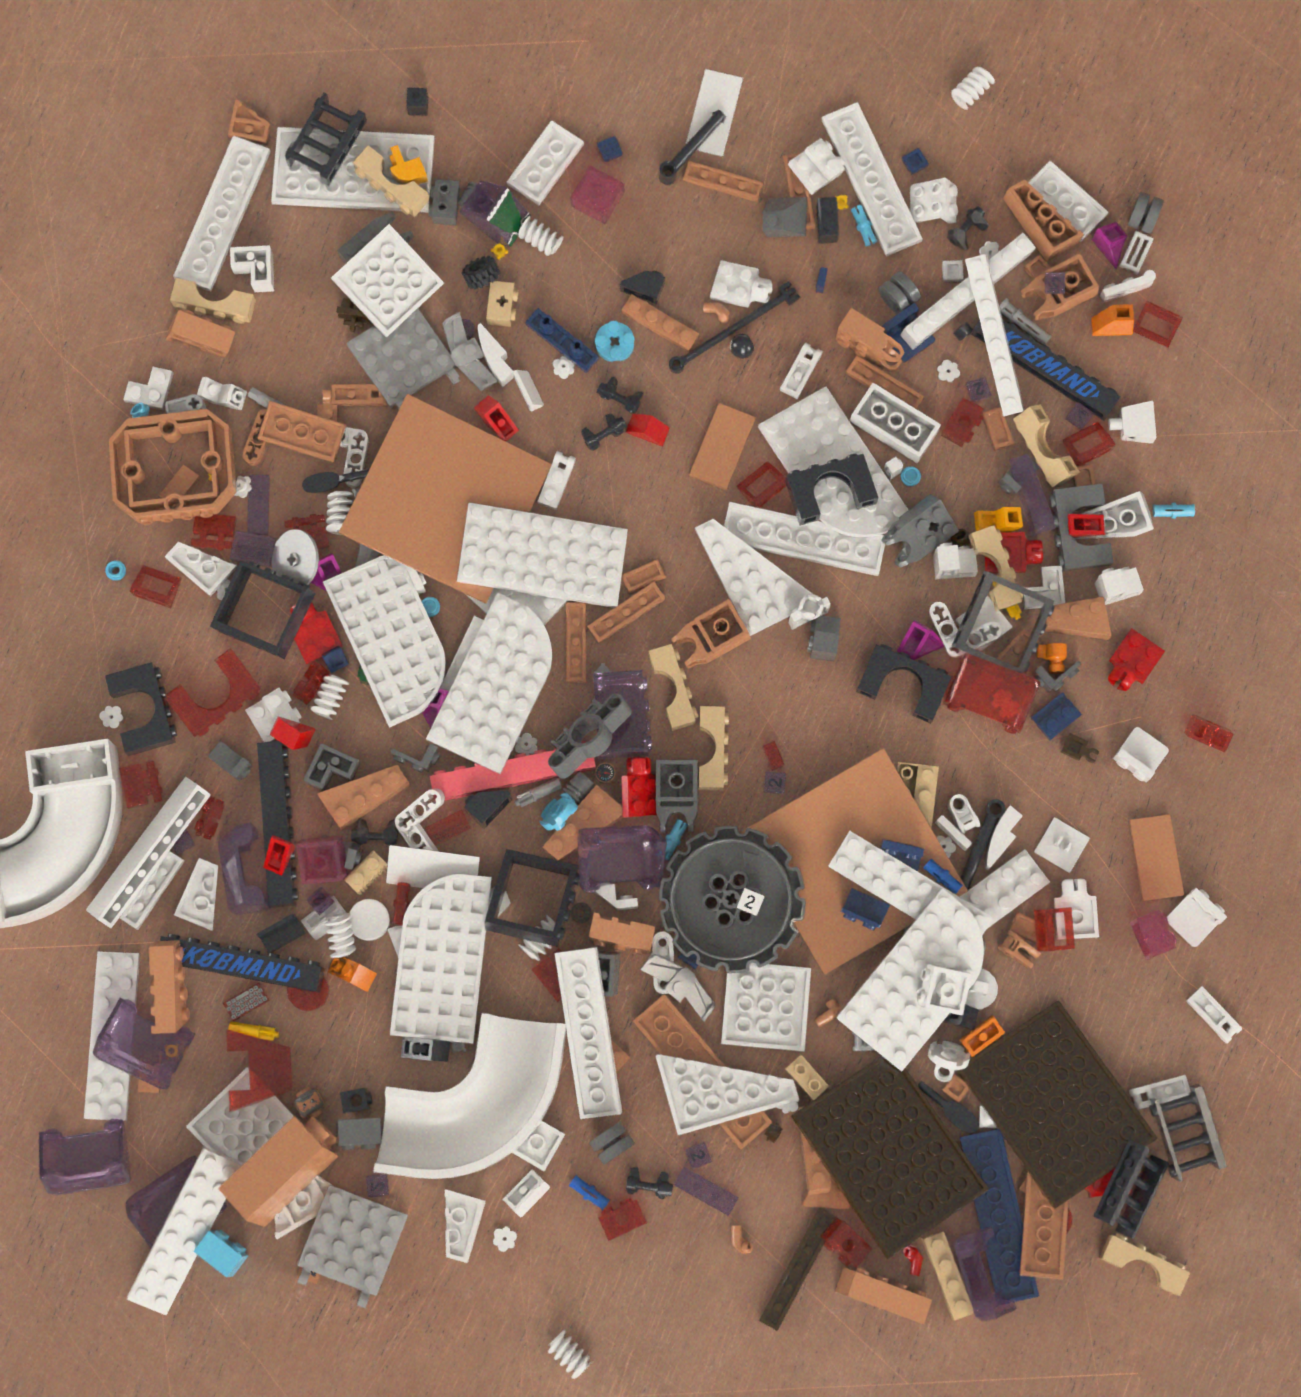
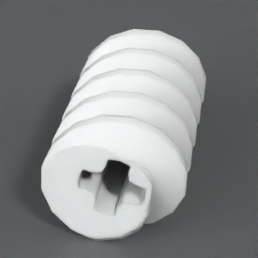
M975 67L973 72H970L962 80V83H959L957 88L951 91V95L961 108L968 110L967 104L971 106L974 104L972 98L978 100V94H984L983 88L988 90V83L994 84L995 80L985 69Z
M529 216L519 230V238H525L526 243L532 242V246H538V250L541 252L545 250L544 253L547 256L554 254L561 245L564 236L556 239V231L550 235V227L544 231V224L541 223L539 226H536L537 219L530 222L531 217Z
M334 491L327 495L329 500L327 503L329 508L327 515L329 517L326 519V522L329 525L326 526V531L342 535L338 532L347 516V512L350 510L347 505L353 503L352 500L347 499V497L353 496L352 492Z
M329 674L330 676L323 678L327 684L320 685V688L324 691L317 692L321 699H314V703L317 706H312L311 710L319 716L333 720L329 717L330 714H337L333 707H340L336 700H343L339 692H346L342 685H349V682Z
M334 912L325 915L324 917L331 919L325 925L332 926L326 932L333 934L332 937L328 938V941L334 942V945L329 946V949L336 951L330 957L339 958L353 953L356 950V946L352 945L355 940L351 937L353 930L349 929L352 927V922L348 921L351 918V914L347 912Z
M546 915L548 922L541 920L540 923L543 927L541 929L553 931L555 922ZM523 939L525 946L518 944L529 957L538 961L540 960L538 953L546 954L544 947L552 948L551 945Z
M563 1330L549 1344L550 1349L548 1353L556 1351L554 1359L562 1358L560 1366L568 1364L566 1372L574 1370L572 1375L574 1379L592 1362L587 1363L589 1355L581 1357L583 1349L575 1350L578 1345L577 1342L569 1344L572 1339L571 1336L563 1338L566 1333Z

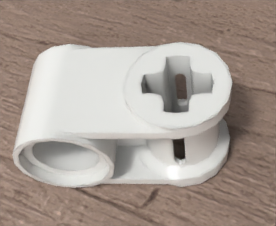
M957 794L949 799L947 804L948 810L956 828L963 835L974 827H980V822L965 796ZM955 799H959L962 802V809L954 808L953 801Z

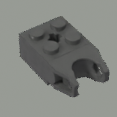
M391 211L384 216L375 218L337 250L340 259L345 264L349 262L388 224H392L396 218L395 214ZM410 230L400 234L407 244L414 237Z
M930 494L901 515L899 520L892 524L881 541L887 546L902 541V551L898 554L894 563L898 567H903L909 563L921 560L959 530L941 499Z
M656 760V812L660 820L661 832H666L668 820L674 813L684 814L689 832H694V824L699 813L698 760ZM676 776L683 780L682 784L678 787L672 783Z

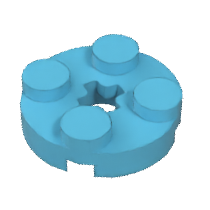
M610 321L603 325L596 333L595 345L597 353L609 362L627 359L634 349V335L631 329L617 321ZM618 338L619 345L611 346L610 339Z
M568 793L561 794L562 798L558 801L554 798L542 811L541 817L543 820L540 821V824L546 830L556 829L559 831L564 827L565 820L577 810L578 805L575 804V800Z

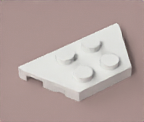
M316 1176L303 1191L294 1197L292 1202L285 1206L280 1213H277L274 1216L276 1239L283 1237L315 1218L328 1186L332 1184L320 1176Z

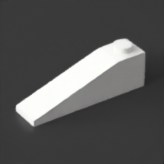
M1139 491L1082 513L1104 515L1105 535L1072 538L1133 537L1153 530L1152 518L1144 494Z

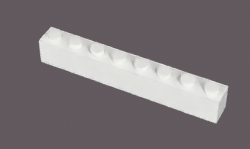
M1024 233L988 260L994 284L1029 257L1036 248ZM967 277L904 328L900 335L912 350L975 300L970 278Z
M983 254L965 259L1003 416L1025 411L987 255Z
M185 777L87 907L86 911L109 928H112L211 794Z

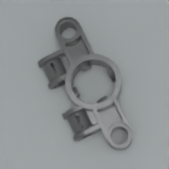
M614 694L603 704L593 699L592 704L585 711L579 713L581 717L571 725L570 729L564 728L563 733L556 740L551 741V744L557 750L549 757L548 764L558 777H569L587 758L597 757L606 751L612 741V733L632 712V708L622 695ZM594 729H599L593 739L586 743H581L587 733Z

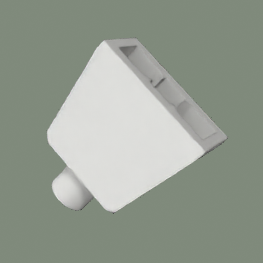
M1153 401L1122 407L1118 414L1119 418L1108 419L1109 430H1120L1121 440L1153 443L1156 439Z

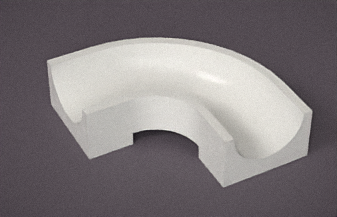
M109 739L25 751L30 792L33 793V804L30 815L24 825L11 836L0 840V928L30 923L62 909L88 888L106 864L119 833L123 808L118 749Z
M482 1013L475 1062L471 1071L461 1083L442 1092H424L386 1087L384 1127L378 1158L374 1165V1172L416 1178H453L485 1169L511 1154L537 1128L553 1100L562 1068L567 1031L566 1024L524 1021Z

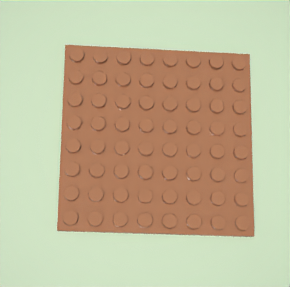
M407 394L338 533L486 604L493 590L492 587L457 582L468 503L529 513L552 464Z
M884 748L748 827L769 836V845L779 842L793 857L789 862V866L800 869L805 888L799 891V896L806 899V910L803 921H796L795 925L824 975L903 930L916 920L828 866L849 831L879 849L882 839L924 848V854L921 857L918 869L919 873L934 882L937 881L929 872L923 869L932 858L944 870H949V874L963 884ZM941 883L939 884L940 886H942V887H944L945 889L949 890V889L946 888L943 884H941ZM964 884L955 895L960 897L968 892ZM852 888L890 905L880 928L875 927L873 931L862 926L863 921L856 919L853 922L843 917L844 913L841 912V909L844 907Z

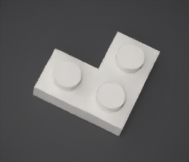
M153 367L148 385L128 381L123 400L132 404L142 402L150 408L164 410L173 371Z
M1062 566L1041 567L1042 587L1026 589L1054 600L1053 605L1065 603ZM1023 594L1024 609L1043 607L1044 603Z

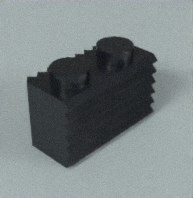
M836 197L818 198L817 200L818 243L820 244L836 243L838 241L839 221L838 199Z

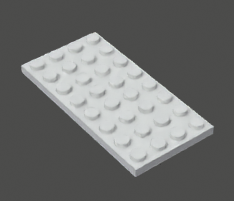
M278 127L272 204L401 211L396 202L391 203L388 201L381 190L376 191L369 184L370 181L365 177L361 179L354 172L353 161L368 145L383 156L385 162L383 176L389 182L396 185L400 184L391 175L390 167L393 166L389 155H392L390 147L398 145L404 162L420 157L428 182L422 183L419 186L429 194L430 199L434 135L361 131L331 184L327 186L322 183L318 171L296 160L292 167L287 165L285 153L290 146H293L302 128ZM313 129L309 136L332 149L336 148L339 143V139L319 129ZM304 144L300 151V154L322 165L327 164L330 159L328 155L307 144ZM430 201L420 212H429Z
M468 503L457 582L615 608L618 606L628 529Z

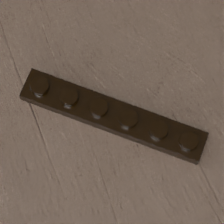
M820 1207L818 1208L759 1319L760 1322L778 1331L838 1219L836 1216Z

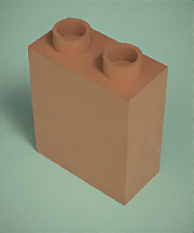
M294 1116L218 1189L245 1220L266 1227L277 1213H280L285 1206L294 1200V1197L299 1192L303 1191L316 1176H319L339 1157L331 1148L336 1143V1136L322 1121L319 1122L313 1116L307 1122Z

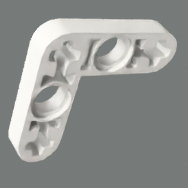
M346 427L344 432L345 439L340 447L348 448L343 474L352 473V468H360V470L355 469V472L364 470L369 445V438L365 431ZM362 435L364 441L360 442V449H357L355 438ZM353 454H360L362 456L359 463L351 462ZM362 479L345 483L347 486L354 488L361 484Z
M935 602L931 605L929 613L947 653L954 658L967 654V652L960 649L959 653L951 652L950 649L958 629L947 606L942 602ZM937 606L939 609H944L942 612L943 618H949V620L942 621L939 625L937 624V621H940L939 615L933 614ZM992 621L973 629L970 635L977 634L980 637V642L977 645H972L967 640L966 645L976 650L996 641L1002 634L1001 625ZM943 625H951L953 628L952 634L944 635L941 631ZM990 626L998 628L996 636L989 634L986 636L988 640L984 641L980 630L986 633L990 630Z
M438 788L425 792L395 819L396 828L410 848L420 849L419 847L426 844L422 850L438 852L436 846L419 824L444 803L445 795ZM436 794V801L428 804L427 801H430L433 798V795ZM418 804L424 808L422 816L416 812ZM410 816H412L413 819H410V820L406 823L407 825L404 826V825H403L404 819H405V818H408V817H410ZM415 833L421 836L419 844H416L413 840Z

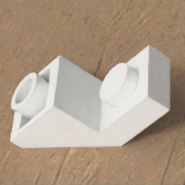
M202 377L197 395L213 404L242 410L247 391L233 384L222 385L208 377Z
M610 881L599 882L598 886H594V892L617 911L638 908L637 898H633L632 895L621 896L620 900H616L615 885L610 884Z

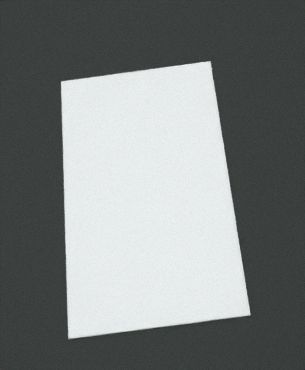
M705 69L686 144L709 120L712 112L720 110L726 116L724 124L721 123L697 151L723 156L743 80L742 77Z
M390 845L386 883L424 888L437 879L449 875L465 874L478 876L480 857Z

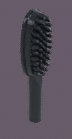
M370 469L337 475L334 472L317 473L305 478L302 487L308 493L326 492L338 487L340 483L366 478Z
M922 1080L918 1084L920 1090L944 1108V1114L956 1127L967 1133H974L978 1130L979 1121L971 1111L955 1101L948 1102Z

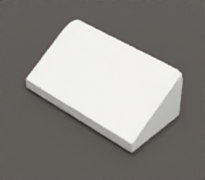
M515 370L513 372L514 379L529 410L534 411L543 407V401L529 372Z
M332 896L302 919L301 922L311 936L318 940L327 933V930L332 928V926L325 925L331 919L324 916L334 912L346 911L338 900Z
M532 1169L503 1200L518 1216L522 1217L548 1191L550 1186Z

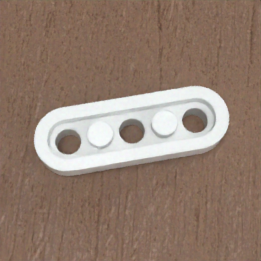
M667 932L657 933L653 937V953L674 963L673 939L671 935ZM661 939L667 942L663 947L659 945ZM653 976L654 989L659 994H669L660 986V982L663 980Z

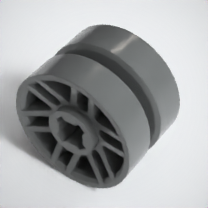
M1140 192L1127 226L1137 229L1140 223L1143 222L1141 231L1151 234L1164 200L1154 197L1151 203H1149L1150 194Z
M900 271L896 272L890 277L889 281L884 282L878 288L884 302L896 314H899L913 303L916 304L921 299L920 292L915 284Z
M621 1122L589 1142L594 1152L603 1149L598 1155L603 1165L635 1144L630 1135L620 1138L626 1132Z

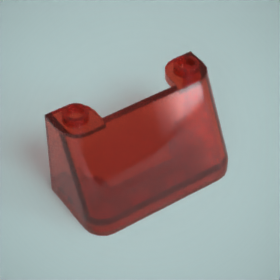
M965 653L960 659L943 705H946L947 709L953 712H959V710L964 709L1002 723V726L1005 727L1004 730L1008 733L1016 734L1017 732L1020 734L1039 689L1040 682L1027 675Z

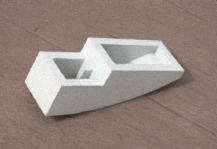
M480 323L478 325V334L484 358L493 376L504 387L514 378V371L504 361L507 359V352Z
M1011 805L1001 816L991 835L985 858L984 868L987 870L1016 838L1010 831L1023 815Z

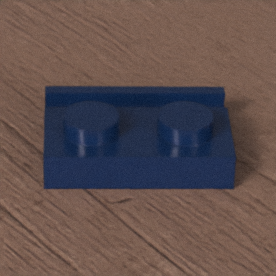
M1062 692L1032 716L1031 719L1050 741L1082 714Z

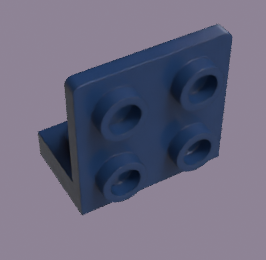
M915 303L882 325L885 328L884 333L902 346L905 352L901 358L903 363L935 342V338L931 335L912 350L900 334L904 328L918 318L919 308ZM893 348L900 355L899 350L897 348Z
M882 839L881 850L918 872L924 848Z
M852 888L841 912L844 913V918L853 922L856 919L863 921L862 926L874 931L875 927H881L890 905Z

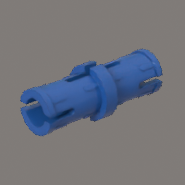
M932 858L923 867V869L937 879L936 882L938 884H943L954 894L963 886V884L949 874V870H944Z
M577 1175L569 1184V1187H572L584 1196L583 1199L585 1201L588 1199L602 1211L610 1201V1199L598 1192L594 1185L590 1186ZM581 1187H584L585 1189H587L589 1192H591L593 1195H595V1196L597 1197V1199H595V1198H594L593 1196H591L589 1193H587L586 1191H584Z

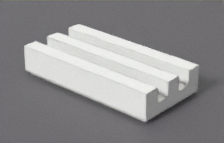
M1135 231L1119 267L1122 269L1124 267L1127 271H1133L1134 274L1138 275L1154 238ZM1137 237H1139L1141 239L1138 243V246L1133 254L1130 263L1128 264L1126 263L1127 258L1132 250V247ZM1144 240L1148 241V243L1144 249V252L1139 260L1137 267L1133 266V264L1137 258V255L1142 247Z
M941 816L935 822L964 851L972 844L944 816Z

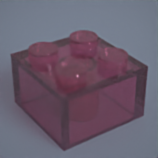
M590 165L570 198L571 207L606 224L625 192L624 183Z
M343 836L302 839L296 844L302 885L343 881L348 876L347 868H344L346 858Z
M1160 909L1129 922L1146 961L1176 948V937L1173 932H1169L1167 927L1168 919L1164 912L1161 913Z

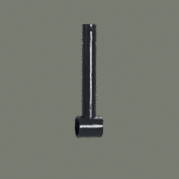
M722 111L712 112L709 120L671 161H664L660 165L659 180L661 183L671 185L676 181L677 171L721 123L724 124L726 116ZM671 171L673 174L665 175L663 172Z
M991 800L985 807L986 817L960 877L967 890L972 888L970 885L996 822L1005 813V805L1001 800ZM992 804L998 805L1001 809L1000 814H992L990 806Z

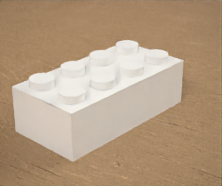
M872 383L850 419L851 423L917 464L941 426L938 422L875 383Z

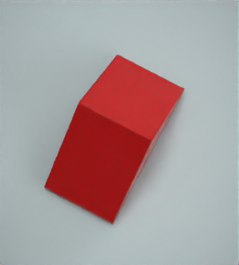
M633 414L626 433L663 447L670 428L652 415Z
M1068 514L1069 535L1074 538L1105 535L1104 515Z
M278 716L270 735L290 749L296 750L308 747L316 729Z
M272 835L263 868L282 876L295 846L291 842Z

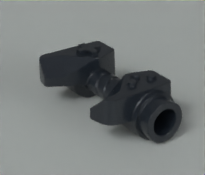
M978 206L974 209L970 208L966 214L967 220L959 229L953 228L948 231V240L953 245L959 246L962 250H968L969 245L965 234L972 225L982 231L989 227L988 222L983 218L985 215L984 210Z
M611 377L608 383L604 384L601 382L596 392L600 394L601 398L606 400L612 398L625 405V409L628 412L634 414L637 412L644 394L643 391L625 397L616 392L618 381L615 377Z
M613 414L605 415L608 427L597 434H594L585 427L581 434L589 450L594 451L600 447L599 441L608 435H613L616 438L623 434V430L627 427L622 417L615 419Z
M360 818L357 829H352L351 842L359 845L366 844L368 840H382L389 846L397 844L398 831L396 830L395 819L389 821L383 832H369L366 820Z
M634 1167L631 1168L630 1176L627 1177L626 1191L632 1195L637 1193L639 1189L653 1191L659 1199H665L667 1196H672L673 1184L668 1182V1173L663 1171L657 1183L640 1181L639 1169Z

